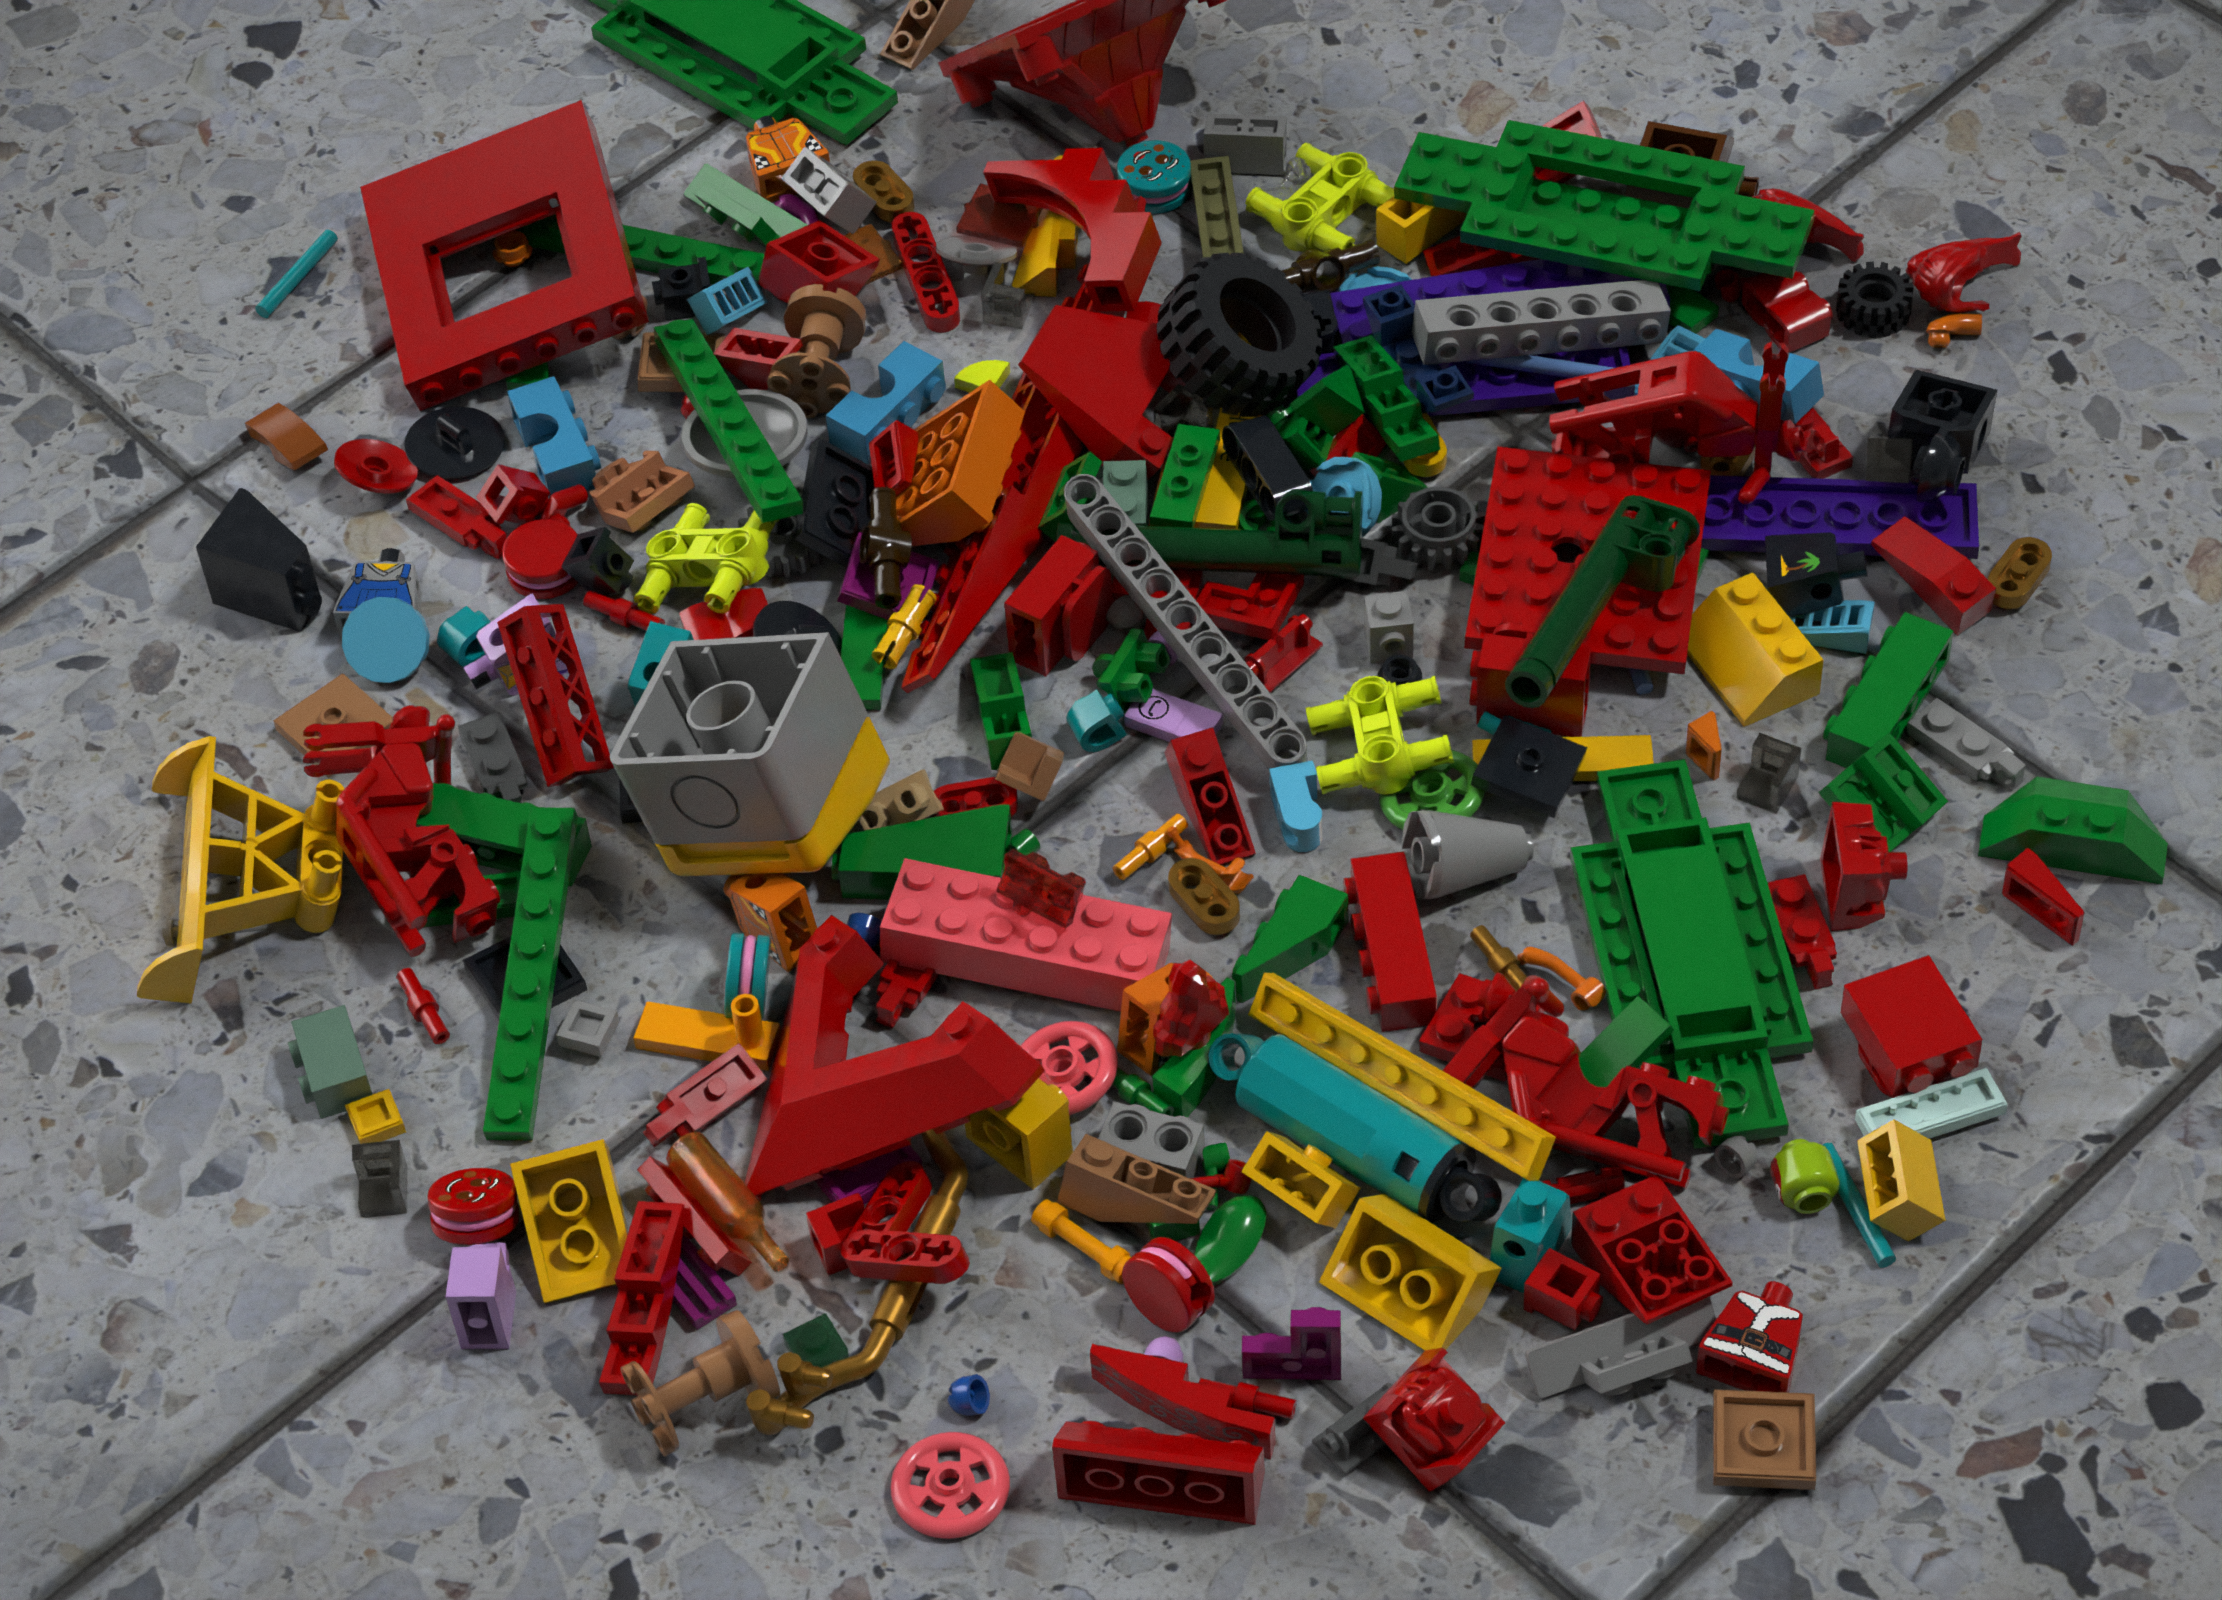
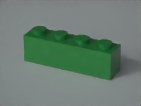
M1904 612L1895 627L1888 626L1882 637L1878 655H1870L1862 670V680L1859 685H1851L1843 700V710L1839 716L1832 715L1825 727L1823 740L1828 741L1827 761L1847 768L1889 732L1899 742L1907 729L1908 722L1913 719L1950 659L1953 630Z
M433 783L432 810L428 814L419 815L416 827L449 824V829L455 831L462 844H468L471 847L478 865L506 872L521 871L530 807L537 806L527 802L518 803L497 798L489 793L479 794L458 789L446 783ZM579 816L568 885L572 887L592 847L586 818Z

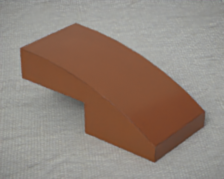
M280 403L273 405L244 423L250 437L269 446L275 461L294 471L328 450L326 443L306 422Z

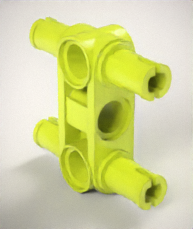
M1304 143L1296 153L1295 160L1297 161L1295 164L1297 167L1303 168L1315 175L1287 200L1283 201L1264 192L1261 188L1255 187L1248 194L1245 204L1247 205L1246 210L1248 212H1252L1271 223L1274 231L1282 235L1284 245L1290 250L1303 252L1308 249L1318 248L1322 251H1327L1337 247L1343 250L1355 246V239L1335 228L1362 204L1369 203L1376 207L1384 204L1394 196V188L1378 180V176L1368 168L1367 160L1361 154L1345 152L1332 156L1313 147L1310 143Z
M696 503L688 504L674 528L656 534L647 543L646 553L650 558L646 565L647 576L641 588L635 594L634 602L638 603L637 607L640 610L655 614L659 611L661 603L671 588L710 587L704 596V601L709 602L707 606L714 612L727 613L740 588L758 582L768 572L769 564L765 558L769 548L767 540L779 519L762 523L754 510L744 527L704 529L710 521V515L706 514L707 510Z
M1367 676L1356 681L1350 688V691L1343 695L1344 699L1305 708L1312 735L1351 726L1355 732L1358 753H1354V758L1324 766H1316L1323 795L1327 794V792L1362 785L1363 788L1372 789L1379 794H1393L1407 785L1409 779H1412L1411 776H1415V771L1445 763H1454L1447 734L1442 737L1411 744L1404 741L1400 717L1404 716L1403 712L1433 704H1442L1435 676L1397 686L1395 682H1387L1382 677Z

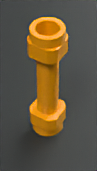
M1045 1199L1036 1207L1032 1214L1031 1222L1039 1227V1231L1049 1238L1059 1235L1099 1263L1101 1274L1111 1281L1124 1284L1122 1278L1123 1266L1131 1258L1128 1251L1119 1245L1114 1246L1112 1249L1069 1220L1068 1210L1057 1202L1053 1203L1049 1199Z

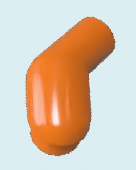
M1948 314L1931 321L1926 328V333H1929L1928 344L1933 348H1945L1950 343V334L1981 335L1982 314Z

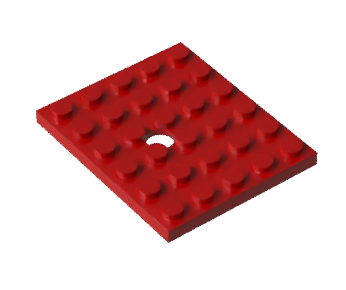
M1497 446L1464 648L1481 650L1485 633L1493 634L1494 629L1501 624L1514 623L1539 627L1619 502L1627 496L1636 495L1676 506L1690 512L1700 525L1699 536L1692 545L1685 547V554L1675 571L1673 586L1669 589L1653 592L1620 583L1581 646L1591 647V664L1685 675L1711 470L1640 462L1627 465L1628 461L1615 460V464L1605 458ZM1627 510L1624 516L1634 519L1637 512ZM1675 521L1671 527L1675 528L1678 522ZM1562 543H1572L1579 546L1584 553L1578 555L1575 562L1565 563L1557 560V554L1552 549Z

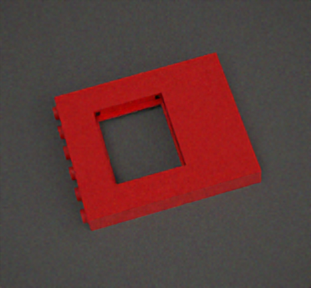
M582 100L360 187L404 385L420 411L649 322L597 131ZM555 198L559 206L552 208L549 200ZM556 214L572 277L455 322L440 259ZM435 245L439 253L433 255L430 246Z

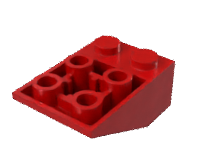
M1658 1174L1573 1211L1571 1245L1586 1267L1600 1273V1285L1646 1325L1733 1286V1282Z

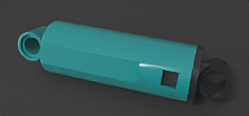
M1230 1033L1216 1038L1211 1045L1208 1054L1209 1065L1219 1078L1228 1081H1238L1235 1095L1237 1104L1241 1108L1305 1147L1310 1144L1323 1151L1333 1159V1164L1382 1194L1391 1197L1430 1223L1439 1221L1446 1214L1451 1219L1459 1222L1486 1221L1494 1217L1500 1209L1502 1192L1498 1183L1491 1176L1483 1173H1473L1476 1162V1151L1286 1036L1278 1034L1263 1041L1261 1038L1253 1035ZM1239 1047L1243 1049L1245 1056L1243 1065L1240 1068L1236 1066L1234 1058ZM1470 1185L1477 1192V1202L1473 1209L1466 1205L1464 1196Z

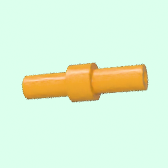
M1176 813L1155 832H1146L1135 842V848L1112 867L1114 874L1124 881L1146 862L1153 863L1166 852V845L1172 841L1167 834V829L1174 826L1179 831V834L1188 828L1186 819L1181 814Z

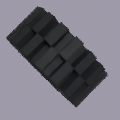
M1874 261L1866 262L1865 269L1859 263L1853 266V272L1850 270L1845 271L1843 278H1840L1836 311H1838L1837 317L1839 321L1844 320V327L1848 330L1855 326V334L1861 336L1863 331H1869L1870 338H1876V332H1881L1883 337L1890 336L1891 329L1895 333L1901 331L1902 324L1906 326L1909 322L1913 301L1914 286L1913 282L1909 283L1910 277L1907 273L1900 276V268L1894 266L1892 270H1888V263L1881 262L1880 268L1874 267ZM1865 297H1879V298H1883V299H1885V300H1887V301H1885V302H1870V301L1864 300L1863 298H1865Z

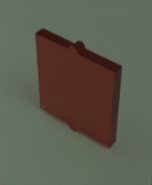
M980 183L970 202L964 204L965 212L956 226V231L959 234L1023 248L1032 229L1038 227V217L1043 208L1017 203L994 202L989 186Z

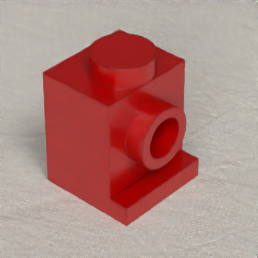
M497 464L476 498L496 523L503 524L504 521L523 525L533 521L535 516L543 514L550 492L535 473ZM505 486L509 490L506 497L499 495Z
M1549 1248L1524 1283L1523 1310L1531 1314L1536 1310L1573 1330L1578 1327L1582 1319L1592 1322L1603 1303V1296L1599 1294L1600 1273Z

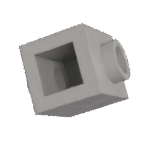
M1407 591L1385 592L1364 596V633L1370 663L1386 661L1394 655H1406L1413 658L1414 623Z

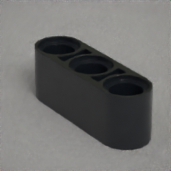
M1263 415L1224 426L1222 439L1225 451L1268 520L1275 521L1277 504L1288 491L1298 488L1313 491L1308 477L1267 416ZM1293 499L1286 502L1285 512L1290 517L1308 512V508L1301 500Z

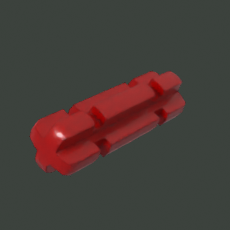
M1619 1166L1601 1168L1600 1174L1596 1175L1595 1171L1592 1170L1556 1178V1183L1551 1184L1550 1180L1540 1181L1568 1194L1570 1204L1599 1198V1193L1604 1192L1606 1197L1625 1188L1624 1176Z

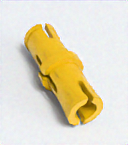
M914 584L899 612H895L890 616L887 622L889 628L872 652L873 659L879 665L886 653L891 651L884 667L895 669L910 641H915L922 631L920 624L932 605L937 601L936 595L930 589H928L922 601L918 602L925 586Z

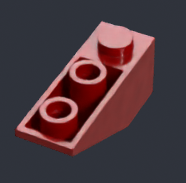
M1213 727L1170 740L1164 753L1179 797L1208 859L1223 865L1232 862L1238 857L1243 859L1255 855L1256 852Z

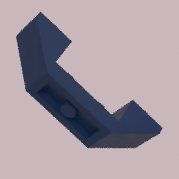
M1401 284L1363 297V304L1374 338L1403 370L1404 384L1420 401L1422 413L1437 412L1474 399V392L1456 365L1443 370L1439 364L1423 365L1411 333L1415 304Z

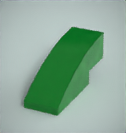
M1013 652L970 659L991 770H998L1015 732H1021L1032 737L1025 709L1024 694Z
M1228 977L1221 985L1225 988L1229 1015L1211 1031L1209 1042L1200 1049L1188 1051L1182 1057L1170 1055L1169 1060L1152 1076L1153 1093L1174 1107L1172 1115L1174 1117H1189L1201 1103L1217 1078V1075L1209 1065L1208 1054L1210 1047L1216 1038L1223 1034L1233 1033L1236 1012L1235 982Z

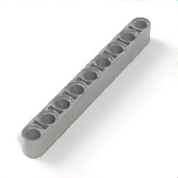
M1079 474L1072 477L1064 488L1067 514L1071 523L1091 548L1098 551L1099 558L1267 769L1307 762V744L1303 733L1107 489L1092 475ZM1083 498L1094 499L1088 504L1081 505L1077 503ZM1107 529L1119 530L1113 535L1106 536L1101 534ZM1138 559L1143 561L1141 565L1136 567L1125 565L1131 560ZM1156 591L1168 592V594L1162 598H1154L1150 596ZM1182 622H1190L1194 624L1191 628L1187 630H1180L1176 628V626ZM1207 654H1216L1220 656L1217 660L1212 662H1206L1201 660V658ZM1236 685L1246 688L1238 694H1231L1226 691L1229 687ZM1265 717L1271 720L1265 726L1252 724L1257 718ZM1284 750H1293L1298 753L1290 759H1283L1277 756Z

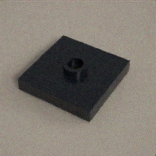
M1504 715L1473 774L1471 786L1555 818L1585 758L1588 747Z

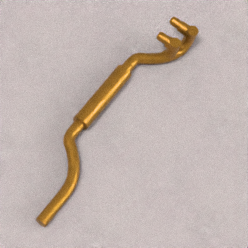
M931 1129L921 1133L931 1157L942 1170L945 1177L937 1194L927 1199L912 1232L951 1235L961 1214L958 1204L966 1189L968 1171L966 1163L954 1150L947 1139L946 1133L936 1134ZM914 1251L902 1255L899 1261L906 1259L907 1257L912 1255ZM889 1280L869 1322L872 1332L864 1349L857 1355L835 1361L822 1368L813 1366L811 1362L801 1360V1357L796 1353L787 1352L781 1355L777 1361V1366L786 1391L778 1399L770 1397L767 1391L758 1389L751 1392L746 1399L750 1416L757 1430L764 1435H774L788 1425L800 1429H808L813 1424L814 1414L810 1410L803 1409L806 1404L833 1388L865 1378L878 1370L885 1361L893 1342L900 1340L904 1336L928 1283Z

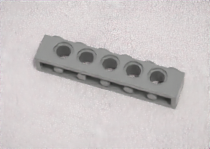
M1647 280L1415 300L1411 333L1423 365L1662 343L1666 338L1671 310L1657 282Z

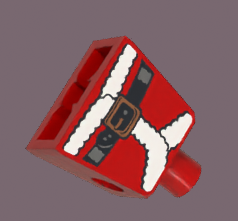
M1770 1281L1766 1283L1761 1296L1743 1290L1735 1292L1700 1342L1696 1373L1744 1391L1789 1393L1803 1321V1314L1799 1310L1789 1307L1793 1298L1792 1290L1780 1282Z

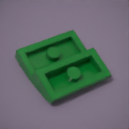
M1890 732L1818 792L1830 807L1832 802L1870 804L1873 812V825L1877 831L1881 832V836L1887 837L1889 852L1949 802Z

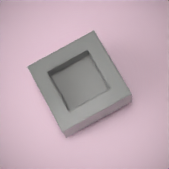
M574 1000L556 1035L559 1046L602 1057L620 1022L617 1010Z

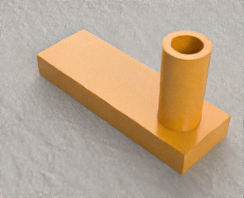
M741 994L736 996L731 1002L733 1018H726L721 1013L647 1001L633 1039L636 1049L711 1062L740 1043L760 1070L769 1071L778 1045L781 1029L779 1023L763 1021L761 1019L759 1003L755 996Z

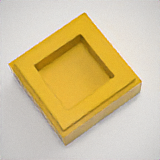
M390 1089L345 1105L362 1149L406 1133L403 1120Z

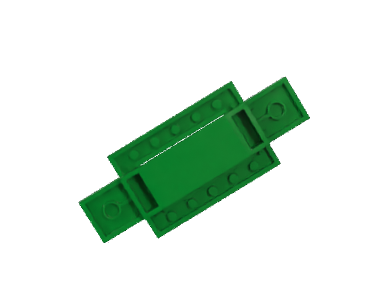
M589 0L610 12L591 27L594 40L753 130L755 122L761 117L771 116L778 122L789 113L846 146L898 103L896 90L849 65L866 50L865 38L797 0ZM659 19L756 73L758 85L655 28L659 23Z
M1513 120L1507 121L1497 147L1418 132L1394 185L1395 199L1467 213L1460 229L1461 243L1696 291L1701 290L1706 275L1711 274L1715 263L1793 279L1814 222L1815 211L1813 209L1738 195L1744 180L1745 166ZM1536 167L1692 197L1693 200L1688 209L1537 179Z
M1685 759L1597 771L1596 784L1612 842L1571 847L1570 861L1601 981L1606 989L1605 996L1611 1020L1613 1021L1637 996L1662 1017L1626 880H1630L1665 1011L1664 1020L1674 1030L1643 1062L1668 1069L1674 1073L1675 1080L1686 1083L1688 1076H1694L1716 1084L1714 1091L1721 1093L1723 1096V1107L1729 1108V1114L1722 1135L1714 1134L1711 1146L1720 1145L1733 1136L1745 1137L1746 1141L1787 1136L1789 1123L1770 1058L1812 1052L1813 1038L1750 822L1709 828L1706 817L1702 818ZM1684 1111L1693 1148L1710 1147L1705 1145L1699 1137V1124L1697 1120Z

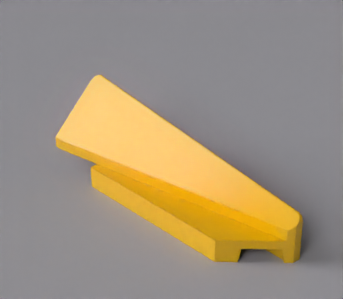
M1057 156L1054 160L1062 159V156ZM1037 207L1010 293L1020 296L1056 297L1059 268L1075 269L1079 227L1061 215Z

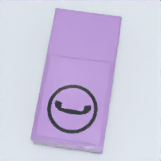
M1152 689V694L1146 703H1132L1124 716V722L1128 728L1170 742L1172 739L1212 727L1216 735L1223 725V713Z

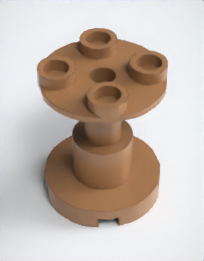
M820 284L801 287L791 294L783 317L785 329L790 337L801 339L803 346L799 349V352L787 354L779 358L773 364L767 381V385L772 392L782 394L797 403L807 419L814 418L817 413L830 412L851 391L848 374L833 360L836 359L838 354L850 351L858 346L866 329V310L853 294L837 288L836 293L823 291L824 285Z
M735 1310L728 1314L725 1313L717 1318L716 1326L721 1344L694 1357V1369L656 1389L637 1362L632 1361L620 1368L630 1391L633 1394L636 1392L638 1394L637 1397L631 1400L632 1407L643 1426L650 1423L653 1424L655 1429L651 1432L663 1456H667L679 1449V1441L669 1417L670 1414L707 1395L714 1402H717L744 1387L749 1394L754 1390L760 1389L767 1391L771 1398H776L780 1395L779 1383L769 1358L763 1360L757 1347L761 1342L740 1311Z

